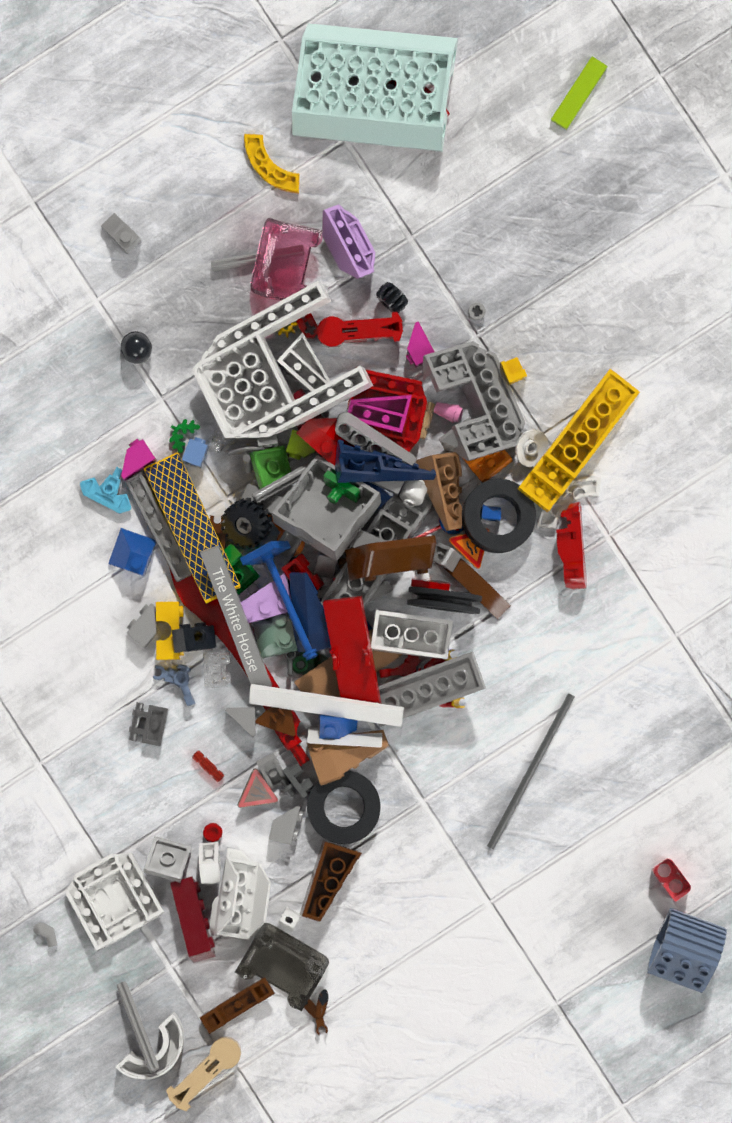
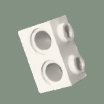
M218 842L199 844L201 884L221 882V859Z

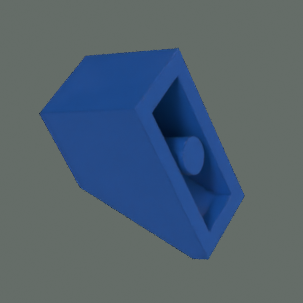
M319 714V739H340L357 730L358 720Z

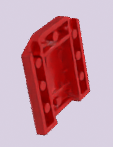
M366 370L373 386L349 398L348 406L350 399L412 395L402 433L369 425L410 452L420 439L427 405L422 381Z

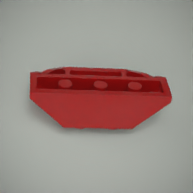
M337 418L309 419L296 434L326 461L335 465L338 440H343L345 445L354 447V445L336 433Z

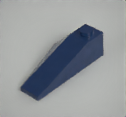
M291 572L289 574L291 602L312 649L316 648L317 651L330 648L331 644L324 606L317 597L318 591L307 573ZM293 625V635L298 652H305Z

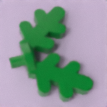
M184 419L177 427L173 424L170 427L174 431L169 442L175 441L172 448H177L179 453L183 452L182 446H185V442L179 440L183 439V435L177 434V432L181 429L183 434H186V429H189L190 433L193 434L194 430L200 429V425L194 424V420L186 424L187 419Z

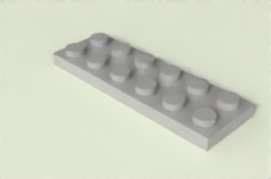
M474 652L379 686L381 703L404 707L403 719L486 689Z

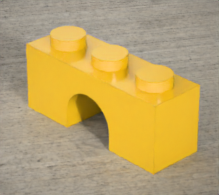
M156 602V621L167 622L171 627L169 638L166 640H156V660H181V656H184V652L174 653L172 630L179 629L180 617H184V606H180V602Z

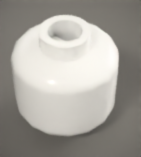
M423 480L404 481L399 496L406 506H418L424 500L427 487Z

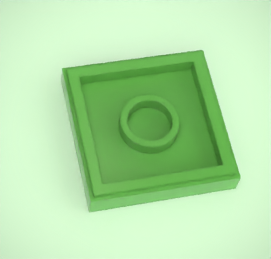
M284 445L249 453L259 490L292 472Z

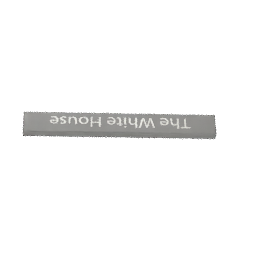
M219 545L200 551L250 684L272 687L271 680Z

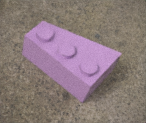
M284 573L280 577L291 600V593ZM274 581L241 602L249 624L288 613Z

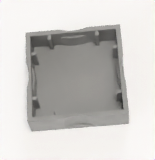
M316 455L301 474L297 484L287 492L273 510L272 517L276 525L337 561L379 507L381 497L380 492L363 482H349L360 490L361 498L358 502L355 503L342 495L336 504L331 503L327 496L332 489L325 485L323 475L327 470L336 475L335 465Z

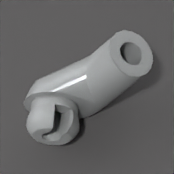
M38 923L34 926V933L46 937L48 947L57 945L55 932L51 926L45 923Z

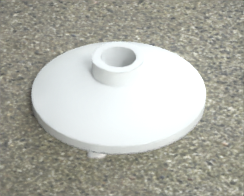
M530 429L519 437L516 444V457L522 465L527 467H534L548 449L546 435L540 430Z

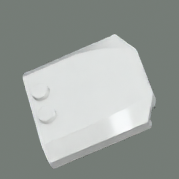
M133 853L110 854L78 872L69 887L64 891L96 951L108 947L165 913Z

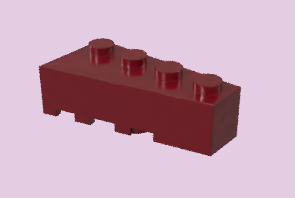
M193 876L181 879V883L176 881L170 882L189 958L195 963L216 957L214 951L215 942L213 936L210 937L208 930L210 929V923L204 915L206 910L205 903L199 897V892H201L199 881H195Z

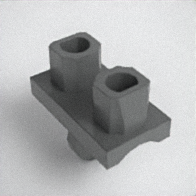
M297 763L283 770L291 784L286 779H283L281 783L285 788L281 790V793L284 794L287 791L291 797L296 794L292 789L294 786L302 798L306 797L307 793L314 787V784L309 778L302 783L298 782L296 777L304 772L300 765Z

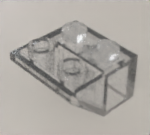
M227 649L203 650L204 688H228V684H232V674L228 672V664H231V653L227 652Z

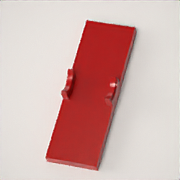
M362 596L324 600L323 606L331 644L329 652L333 660V671H336L340 697L382 704Z

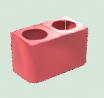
M666 858L651 869L660 883H664L662 884L675 902L691 890V885L671 859ZM661 864H668L670 866L671 873L669 876L661 877L658 874L657 870ZM674 879L680 880L683 885L682 890L678 893H674L669 889V883Z

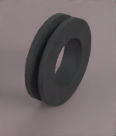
M507 479L488 480L478 485L466 498L462 507V526L467 537L478 548L490 553L510 552L522 545L532 534L536 523L535 505L531 499L517 489L520 486L519 484ZM494 497L504 498L515 507L517 523L510 533L504 535L493 534L483 526L480 519V510L485 501Z
M409 587L408 592L417 595V599H408L407 605L450 612L480 614V609L472 606V602H481L482 596L433 588Z
M349 770L339 780L320 785L318 781L312 788L307 803L308 817L315 831L324 839L337 844L354 843L369 835L378 822L381 810L380 798L375 786L365 776ZM340 787H348L357 791L364 803V811L360 820L354 825L347 827L331 823L326 817L324 810L325 799L328 794Z

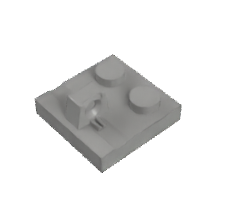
M154 836L143 873L181 883L192 846Z

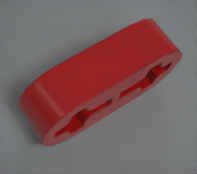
M309 313L305 315L306 320L303 321L300 318L296 320V323L301 333L307 339H313L317 336L318 325L312 314ZM307 322L309 323L310 327H315V329L313 330L314 334L310 335V333H305V331L307 330L305 324Z

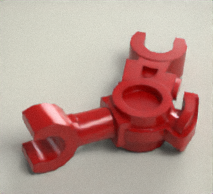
M408 655L404 663L398 668L379 670L380 678L396 675L405 677L418 672L416 667L421 662L420 656Z

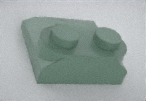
M288 613L253 623L256 642L262 659L298 651L293 635L292 622Z

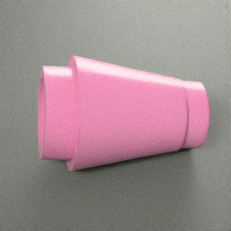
M437 402L434 413L452 423H459L462 418L463 408L456 404Z

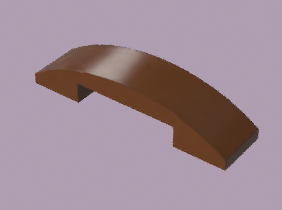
M462 558L453 572L445 569L471 594L482 596L480 603L497 620L511 606Z
M264 977L199 1018L208 1033L211 1034L240 1014L271 997L275 992Z

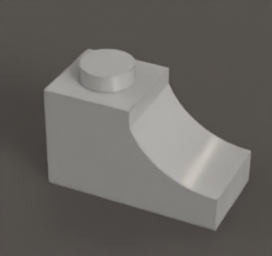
M115 213L101 225L127 254L141 242L140 237Z

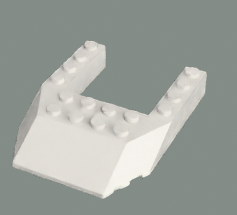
M319 281L217 335L208 351H205L200 362L192 369L225 438L270 437L302 424L373 386L365 368L359 366L301 398L294 399L265 337L331 302L323 284Z

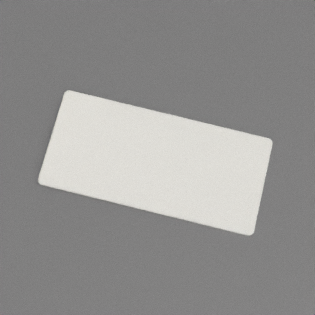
M309 726L307 743L380 748L382 747V733L353 734L377 731L357 729L340 739H319V727Z

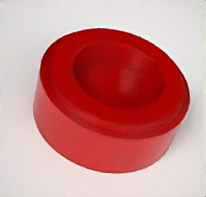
M210 823L203 830V836L209 842H217L223 834L221 826L217 823Z

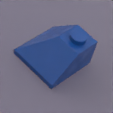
M121 528L108 564L145 577L157 542L155 539Z

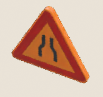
M466 534L449 539V542L476 569L481 567L484 550L474 545Z

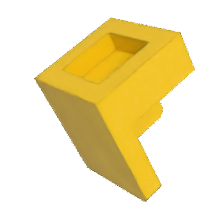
M518 357L506 362H500L509 385L527 377L526 371L522 368Z

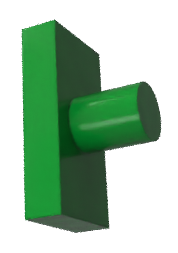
M329 470L323 475L325 485L332 489L327 496L331 503L336 504L342 495L355 503L361 498L359 488L349 482L338 483L336 475Z

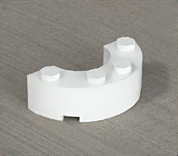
M175 1012L168 1016L158 1027L163 1036L162 1048L155 1054L159 1069L150 1072L144 1057L138 1056L131 1051L116 1065V1068L121 1073L134 1079L148 1080L165 1074L174 1066L184 1046V1029Z

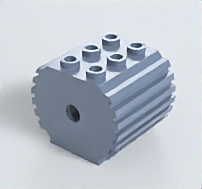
M670 908L654 942L647 973L703 993L721 959L727 929Z

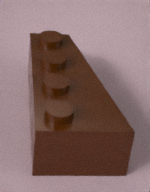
M322 841L300 910L301 916L319 922L322 920L337 892L341 889L343 882L353 869L357 859L361 856V852L328 841Z

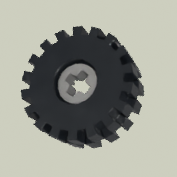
M247 497L245 500L241 498L224 511L225 513L221 518L224 520L221 522V526H225L222 532L223 534H228L226 539L228 541L232 539L234 546L239 544L241 549L245 546L246 549L254 548L271 533L269 530L272 529L273 524H269L272 521V516L268 517L267 515L270 513L269 510L263 509L265 506L263 503L259 505L254 500L251 501V498ZM243 522H248L249 525L243 526L242 524Z

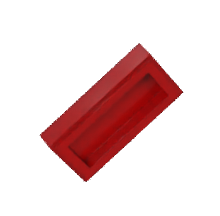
M412 578L411 580L412 587L449 590L450 587L449 582Z

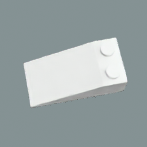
M376 610L371 648L375 651L448 659L453 621Z

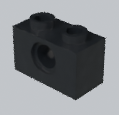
M206 622L195 623L194 627H191L190 624L179 625V629L172 630L174 653L217 648L214 625L206 626Z

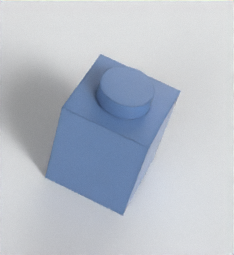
M197 437L194 440L189 439L182 461L201 468L209 448L205 444L206 441Z

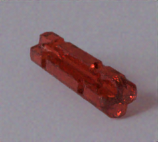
M198 750L193 754L192 758L199 762V765L209 775H212L216 782H220L224 778V774L220 770L218 771L217 767L207 757L205 758L201 751Z

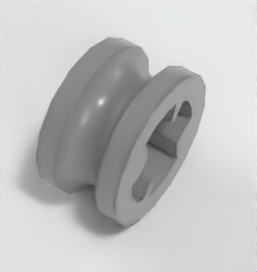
M473 303L468 309V315L473 320L482 319L486 313V309L481 303ZM475 306H478L479 310L482 311V314H479L478 317L474 316L475 313L472 312V308L475 309Z

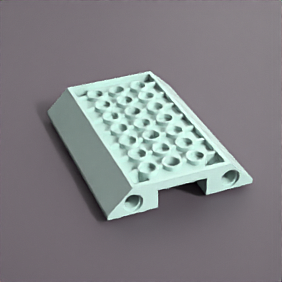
M308 23L302 37L292 107L293 136L443 152L448 116L446 106L450 77H453L458 38ZM314 73L321 74V79L318 82H313L311 79ZM353 76L359 78V82L355 86L349 85V79ZM390 80H394L397 83L396 87L392 90L386 88V84ZM432 84L434 85V91L429 94L425 93L424 87Z

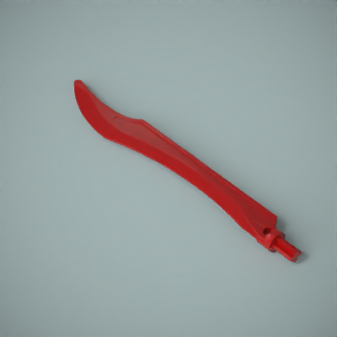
M170 569L173 584L183 605L201 621L206 622L207 626L214 625L215 635L231 652L246 674L218 598L206 604L193 575L177 582ZM266 667L267 673L272 683V687L279 688L278 684L276 683L273 676ZM263 706L265 711L270 708L269 706ZM291 710L296 732L295 736L274 731L287 751L290 750L299 765L302 766L310 761L300 745L301 739L297 736V728L301 721L295 711Z

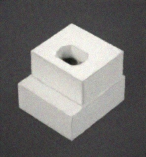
M286 907L277 924L292 932L301 915ZM286 917L292 918L293 922L285 921Z

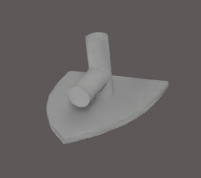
M243 447L231 450L227 454L228 456L243 454L245 474L253 473L249 453L264 450L265 448Z

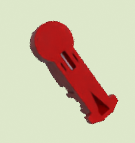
M392 312V317L350 321H343L338 317L329 316L320 321L317 327V336L321 344L327 348L340 347L343 343L367 342V339L378 341V339L386 338L399 342L403 334V321L398 312Z
M580 502L571 503L567 510L561 512V517L567 518V521L571 522V524H567L568 528L556 530L557 550L563 562L565 587L573 590L587 588L582 507Z

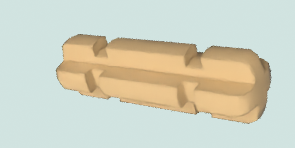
M427 402L420 435L421 439L426 438L427 429H429L433 417L432 412H434L436 404L432 402Z

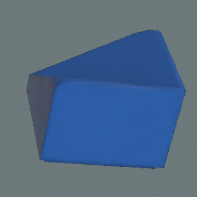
M483 504L481 519L499 522L501 520V507Z

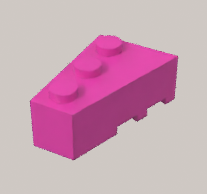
M412 395L350 399L347 412L366 424L402 433Z

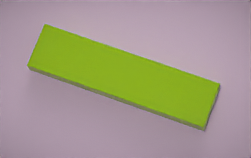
M592 56L554 113L551 121L567 130L608 66Z

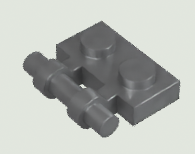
M136 702L135 710L133 709L132 715H134L132 727H129V740L137 741V736L140 734L143 735L142 743L161 746L168 708L149 705L148 712H144V704ZM141 717L146 718L144 729L139 728Z

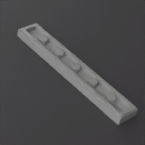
M139 472L125 480L176 581L180 582L192 575L165 514L143 472Z

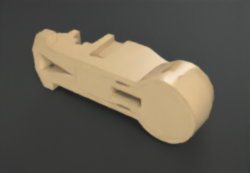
M220 1037L212 1044L210 1054L175 1088L170 1086L166 1090L169 1100L176 1108L187 1111L191 1108L189 1102L223 1069H230L239 1062L241 1057L239 1043L231 1037Z

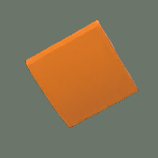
M505 450L471 461L461 457L481 483L491 479L513 461Z

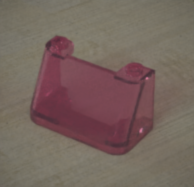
M274 218L266 219L251 279V291L265 298L282 301L306 288L307 286L303 282L311 247L316 248L321 244L323 230Z

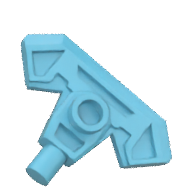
M116 467L114 473L110 474L100 486L95 477L80 482L84 496L119 514L132 509L127 494L117 495L122 469Z

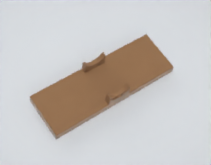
M373 629L368 631L370 643L372 642ZM372 650L376 673L403 654ZM332 656L294 682L301 692L340 697L336 671H333Z

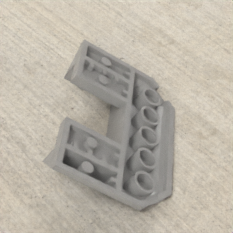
M471 341L423 356V381L431 378L436 393L461 385L475 419L451 427L459 444L453 449L454 452L465 460L471 461L516 446L521 430L524 428L525 420L496 353L490 350L486 351L480 348L479 344Z

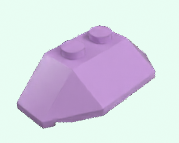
M339 204L323 210L322 236L339 269L357 279L373 273L375 251L359 220L350 212L344 210Z

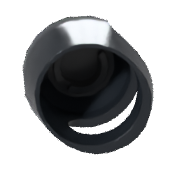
M138 331L130 332L121 341V352L128 362L140 364L150 357L152 344L144 333Z

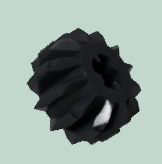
M386 282L376 292L379 301L391 313L402 312L408 304L406 295L393 283Z

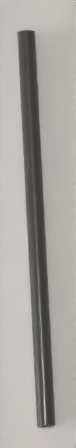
M567 694L487 845L488 847L495 848L575 696Z

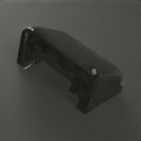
M264 923L235 973L245 980L253 979L255 975L260 978L265 977L270 984L289 994L287 997L289 1005L302 1012L329 965V959L324 954L276 926Z

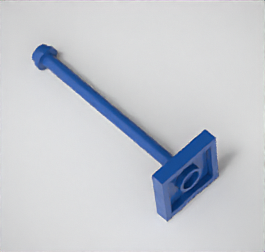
M270 541L241 557L240 560L243 565L267 564L305 650L303 656L306 657V660H310L317 656L316 648L312 649L273 561L275 556L290 549L291 546L288 541Z

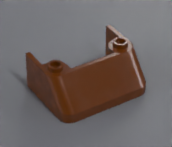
M435 535L376 542L345 550L349 581L364 578L365 581L376 580V576L407 571H415L417 575L428 573V569L432 568L435 554Z

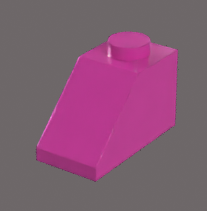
M419 321L414 325L407 347L408 354L405 355L409 364H414L416 368L423 364L424 355L435 352Z
M139 439L134 440L129 444L130 448L126 450L121 474L124 480L129 479L157 460L143 439L140 441Z

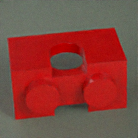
M300 554L281 568L289 580L291 572L307 573L316 590L324 585L318 574L313 575L307 566L310 563L303 554Z

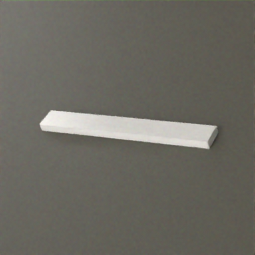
M251 684L250 704L402 726L404 707Z

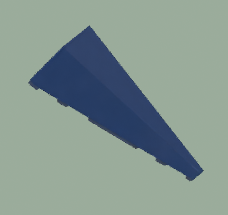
M338 440L335 472L338 483L435 479L436 471L434 469L428 471L419 468L418 464L409 465L402 463V459L381 452L373 451L371 453L364 451L358 445L354 447L345 445L343 440Z

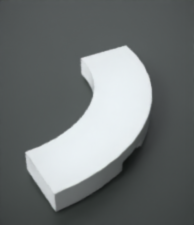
M588 477L572 481L549 512L541 510L536 527L555 530L561 512L571 503L586 497H599L601 478Z

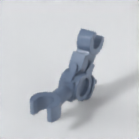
M177 665L176 668L181 670L175 671V669L168 667L166 671L162 666H155L156 669H160L162 672L160 676H153L155 680L165 678V682L177 685L182 690L187 706L196 704L188 687L190 680L188 673L191 671L189 667Z

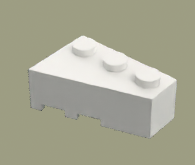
M303 333L277 360V363L309 392L330 382Z

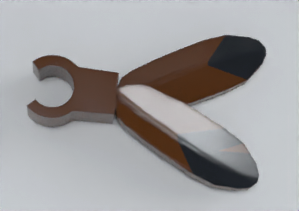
M326 989L322 990L319 994L317 1005L309 997L300 995L302 1006L316 1019V1032L318 1035H320L319 1027L321 1026L325 1027L326 1033H328V1027L325 1025L324 1018H322L329 999Z

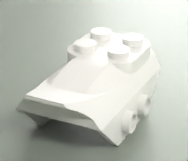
M227 848L220 893L212 904L210 930L214 935L250 940L266 922L271 882L261 863L253 862L244 851Z

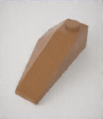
M456 452L431 455L416 460L419 468L428 471L434 469L436 471L434 480L423 481L427 487V494L446 531L462 528V505L459 503V494H462V487H459V477H462V468L459 455Z
M384 730L353 733H382V747L380 748L307 743L320 785L339 780L344 776L345 772L351 768H357L359 763L366 758L371 759L389 747Z

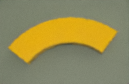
M244 134L248 159L258 175L277 189L299 194L300 174L288 172L277 166L270 159L265 150L263 135Z

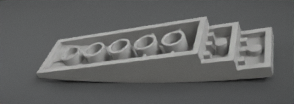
M400 491L398 495L394 494L384 508L379 511L366 532L386 541L412 538L433 507L428 494L425 495L421 505L408 507L403 503L399 496ZM346 562L321 600V604L323 605L324 600L362 596L365 607L387 574L376 576V580L365 581L364 578L349 581Z

